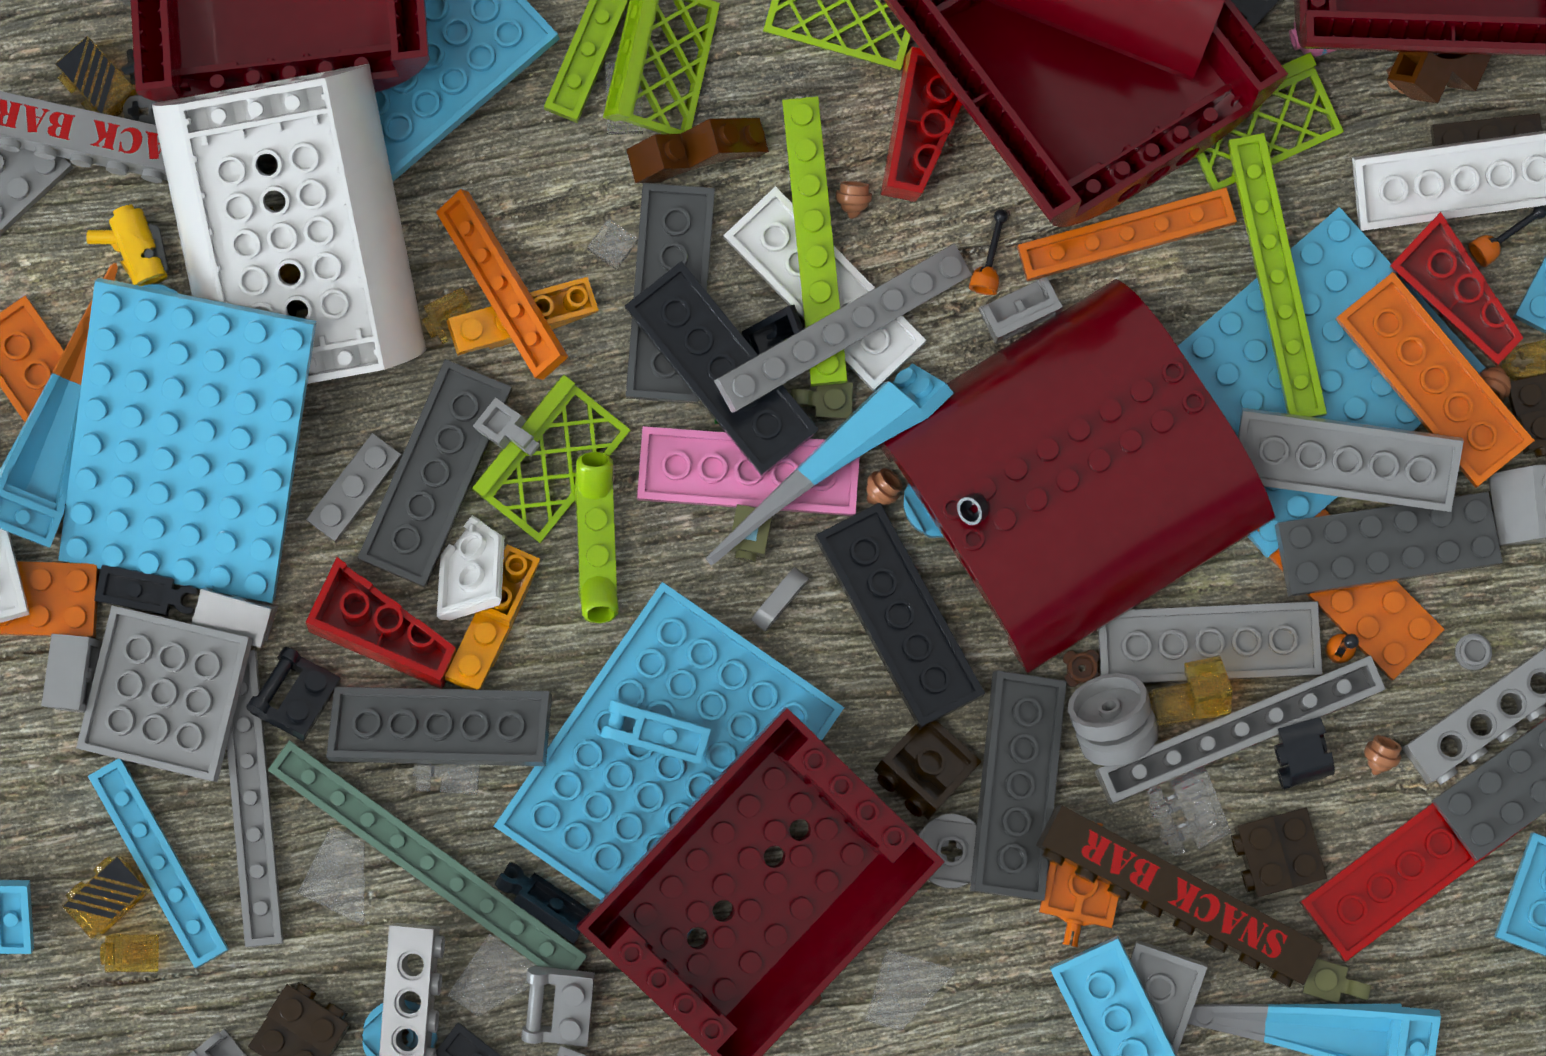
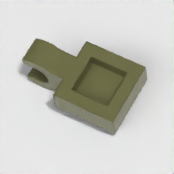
M852 382L816 386V392L804 389H791L790 395L801 408H815V419L846 420L852 414Z
M1317 958L1303 986L1302 993L1339 1004L1341 994L1366 1001L1370 994L1371 985L1346 979L1348 967Z

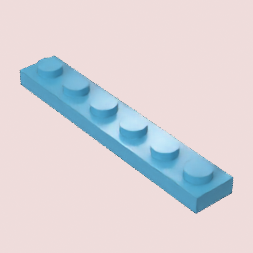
M116 759L88 776L194 968L198 969L229 951L228 946L125 762L122 759Z

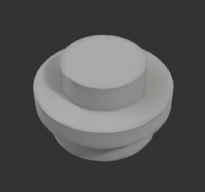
M1467 634L1459 639L1455 646V658L1467 670H1479L1485 667L1491 660V644L1482 635Z

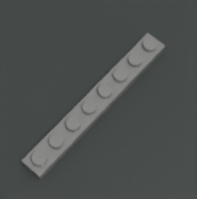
M954 243L717 378L714 382L731 413L963 281L972 274Z
M250 650L227 742L244 941L247 948L284 944L264 724L262 719L251 714L246 708L252 696H257L260 692L256 650Z

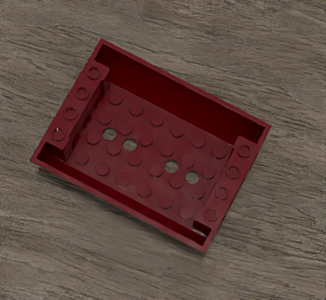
M784 707L582 919L576 928L709 1055L763 1056L945 861L787 707ZM798 819L805 820L808 824L807 834L800 839L792 838L789 832L792 822ZM772 846L780 847L783 853L782 860L775 866H769L764 861L765 851ZM721 900L729 901L732 906L731 914L723 920L715 919L712 912L714 905ZM696 927L703 928L706 931L704 943L697 947L690 946L687 942L689 931Z

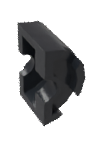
M1321 717L1278 729L1279 744L1274 745L1277 761L1280 767H1282L1277 769V775L1283 790L1335 774L1332 752L1327 753V745L1324 738L1326 730Z

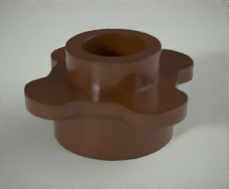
M1090 649L1086 653L1077 654L1074 651H1068L1064 655L1063 662L1067 665V675L1064 680L1067 681L1066 684L1068 686L1076 687L1080 683H1086L1088 680L1101 676L1097 672L1099 654L1095 650ZM1084 665L1085 671H1079L1078 667Z

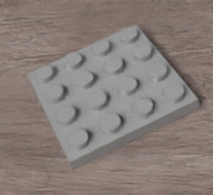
M111 606L76 749L218 782L253 638Z

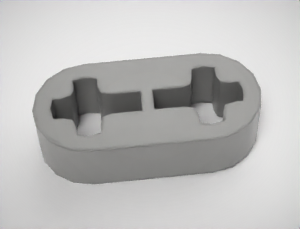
M794 567L754 614L751 621L766 632L802 590L809 578Z

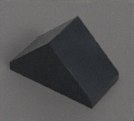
M794 304L743 330L742 335L759 355L803 330Z

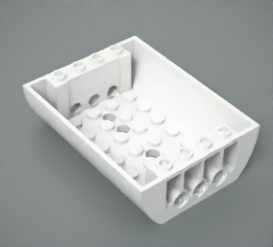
M369 64L151 104L193 297L289 315L287 311L289 302L293 300L303 301L308 308V314L304 319L317 321L307 384L385 370L410 361L426 351ZM271 154L276 158L278 168L275 173L264 174L259 170L257 160L260 155ZM276 190L284 195L286 203L283 209L273 211L266 206L265 196L269 191ZM284 264H294L299 268L301 276L297 282L287 283L282 280L280 269Z

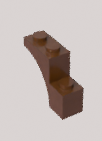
M1399 52L1387 80L1412 100L1439 103L1446 86L1476 91L1492 55Z
M760 118L708 119L681 134H655L626 149L635 183H661L674 176L700 167L728 160L759 157L769 152Z

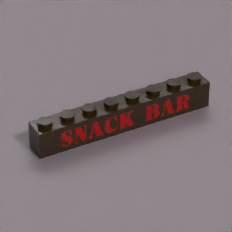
M1063 805L1055 807L1036 844L1037 847L1044 850L1042 857L1060 866H1062L1064 861L1077 868L1075 871L1077 876L1091 883H1095L1096 879L1110 885L1107 891L1125 901L1130 896L1142 902L1140 909L1156 918H1160L1162 914L1175 920L1172 926L1191 936L1194 931L1207 937L1206 945L1222 953H1225L1228 948L1240 955L1237 960L1238 962L1256 971L1259 966L1271 971L1270 979L1287 988H1290L1292 983L1295 985L1305 984L1324 946Z

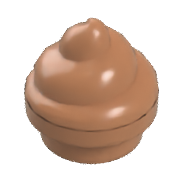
M843 181L840 183V190L836 191V201L841 204L842 210L847 213L850 219L858 217L872 200V193L869 192V184Z
M1495 366L1479 373L1502 402L1504 398L1509 396L1511 381L1504 369L1500 366Z
M882 468L880 471H874L867 479V502L874 505L877 503L882 505L894 503L900 497V491L903 489L901 480L889 469Z
M1376 735L1373 741L1367 743L1364 754L1368 759V766L1372 769L1373 775L1389 771L1400 763L1402 747L1396 741L1385 736Z

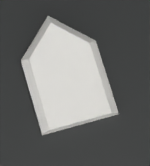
M473 515L463 526L466 530L454 545L449 543L440 555L437 617L441 620L451 621L500 605L502 600L505 538Z

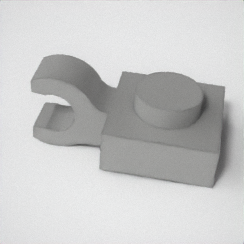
M496 397L473 425L479 433L502 449H505L511 441L532 457L540 447V444L533 440L534 437L521 429L526 420Z

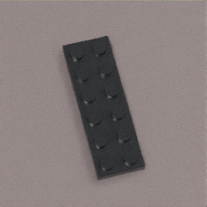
M682 261L625 305L627 312L761 477L819 432L816 425L783 385L731 413L714 380L758 356V354Z
M880 503L815 535L816 542L919 729L984 696L983 688Z

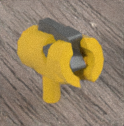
M132 204L119 207L113 211L114 216L109 219L112 230H87V244H111L115 251L121 253L123 260L120 263L131 278L133 285L158 284L168 278L167 273H169L170 269L160 228L157 225L148 224L143 209L134 208Z

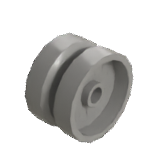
M1121 673L1101 675L1081 685L1069 699L1068 713L1076 731L1079 747L1084 757L1094 764L1103 766L1127 764L1145 755L1158 740L1159 727L1151 709L1147 689L1141 680L1132 675Z

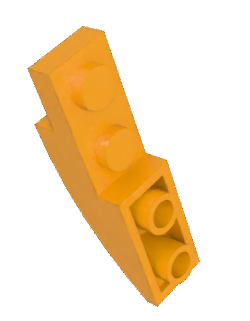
M588 276L530 292L552 330L599 311ZM492 306L450 317L447 320L457 356L487 347L494 349L514 343Z
M508 544L504 549L502 600L500 605L475 613L445 674L446 681L465 689L481 690L516 620L540 563V558Z

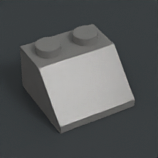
M1533 465L1495 472L1488 480L1499 546L1546 543V465Z

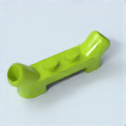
M589 452L579 456L576 461L574 485L579 569L578 595L584 619L590 623L601 624L614 620L619 611L616 578L613 459L605 453Z

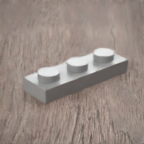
M372 433L306 520L337 543L400 461L402 455Z

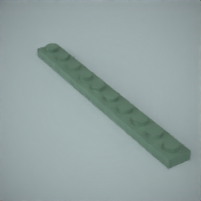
M288 741L269 767L268 771L537 966L578 971L588 957L292 741Z

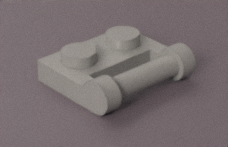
M540 966L528 968L526 981L530 984L527 1020L526 1025L522 1027V1041L530 1044L548 1042L587 1047L595 973ZM546 984L555 985L552 1026L541 1025L544 986Z

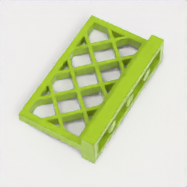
M630 0L603 118L615 122L621 120L661 134H681L691 129L720 3L712 0H673L678 10L665 17L658 5L659 0ZM695 5L708 9L705 24L696 28L687 11ZM681 15L690 33L677 40L668 21ZM661 26L670 44L657 52L651 41V34L654 29ZM692 37L699 50L697 58L688 62L679 44ZM673 49L682 67L669 74L660 56ZM653 60L662 79L649 86L643 75V69L645 64ZM685 72L691 85L689 92L681 97L672 78ZM665 83L674 101L661 108L652 90ZM643 95L646 96L654 111L653 114L646 118L633 114L636 100ZM676 105L683 117L680 130L671 127L664 115L666 111ZM657 117L659 123L652 120Z
M780 0L771 1L763 32L901 71L911 36L905 29L901 41L897 32L903 29L904 26L900 24L894 28L885 12V9L889 8L887 4L881 5L879 0H874L878 8L859 18L850 0H839L827 8L824 7L821 0H816L821 11L802 20L794 5V2L797 0H787L780 5ZM847 2L856 20L837 30L828 12ZM790 5L800 23L787 30L774 27L773 23L776 13ZM881 12L890 30L872 40L862 22ZM825 15L834 33L821 40L813 38L806 24ZM859 24L868 43L856 50L846 47L840 34ZM802 27L806 35L795 33L794 31ZM893 34L900 46L896 61L881 57L874 44ZM837 37L841 45L830 43L828 41ZM871 47L875 55L862 51Z
M1307 53L1282 65L1288 73L1287 78L1271 94L1285 100L1278 118L1259 112L1261 106H1259L1252 113L1246 134L1235 129L1230 132V134L1238 137L1251 136L1257 117L1276 123L1270 142H1267L1269 156L1272 150L1278 151L1280 154L1270 158L1271 165L1344 132L1314 67L1317 64L1312 53ZM1308 77L1315 90L1311 103L1292 97L1297 82ZM1290 86L1287 95L1278 92L1279 90H1282ZM1318 99L1323 108L1316 106ZM1290 102L1308 108L1302 127L1283 121ZM1313 111L1326 115L1332 130L1321 135L1307 130ZM1281 126L1299 132L1295 147L1289 150L1275 145ZM1305 135L1313 137V139L1302 143ZM1222 139L1215 143L1214 148L1205 150L1211 153L1209 162L1204 152L1197 156V160L1212 191L1222 189L1236 182L1233 170L1230 177L1220 182L1217 181L1212 170L1216 156L1231 161L1229 154L1218 151Z
M565 375L559 378L521 427V429L534 437L533 440L536 442L539 440L540 451H536L532 456L541 455L543 476L522 478L520 463L525 456L529 455L510 441L471 488L474 493L486 500L538 543L542 542L575 500L574 477H576V473H573L571 452L582 450L597 452L596 449L606 448L603 453L610 456L630 432L628 427L579 389ZM574 396L587 405L588 420L567 422L566 406ZM592 410L602 418L593 419ZM562 412L563 422L553 423L554 420L558 417V415ZM608 422L620 431L611 443L596 445L593 423ZM589 424L591 445L570 447L568 426ZM563 427L565 448L545 450L543 434L548 428ZM566 452L568 474L547 476L545 454ZM516 469L517 479L507 480ZM569 478L570 494L565 500L550 501L548 480ZM543 481L546 502L525 504L522 483ZM518 483L520 505L505 506L493 497L502 485ZM551 505H560L552 515ZM546 506L548 522L539 533L527 524L525 508ZM521 509V518L511 510Z

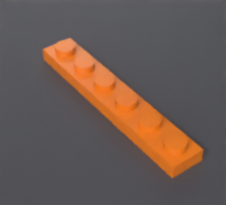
M1227 187L1022 243L1017 246L1028 282L1235 225L1237 220Z
M460 189L436 213L533 376L544 380L568 358V355L468 191Z

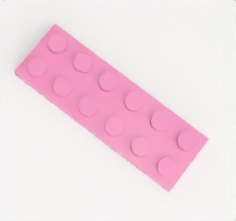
M643 426L637 500L735 508L739 504L757 508L825 440H807L761 477L726 432ZM860 457L810 488L780 511L844 516L855 515Z

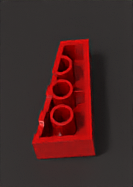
M911 47L905 56L880 194L916 202L922 195L962 106L961 102L922 50L917 47Z
M1441 212L1390 265V268L1496 366L1524 338Z
M336 557L306 620L310 633L439 689H443L446 683L445 674L457 652L455 646L422 621L413 617L400 604L375 588L371 582L354 572L338 557Z

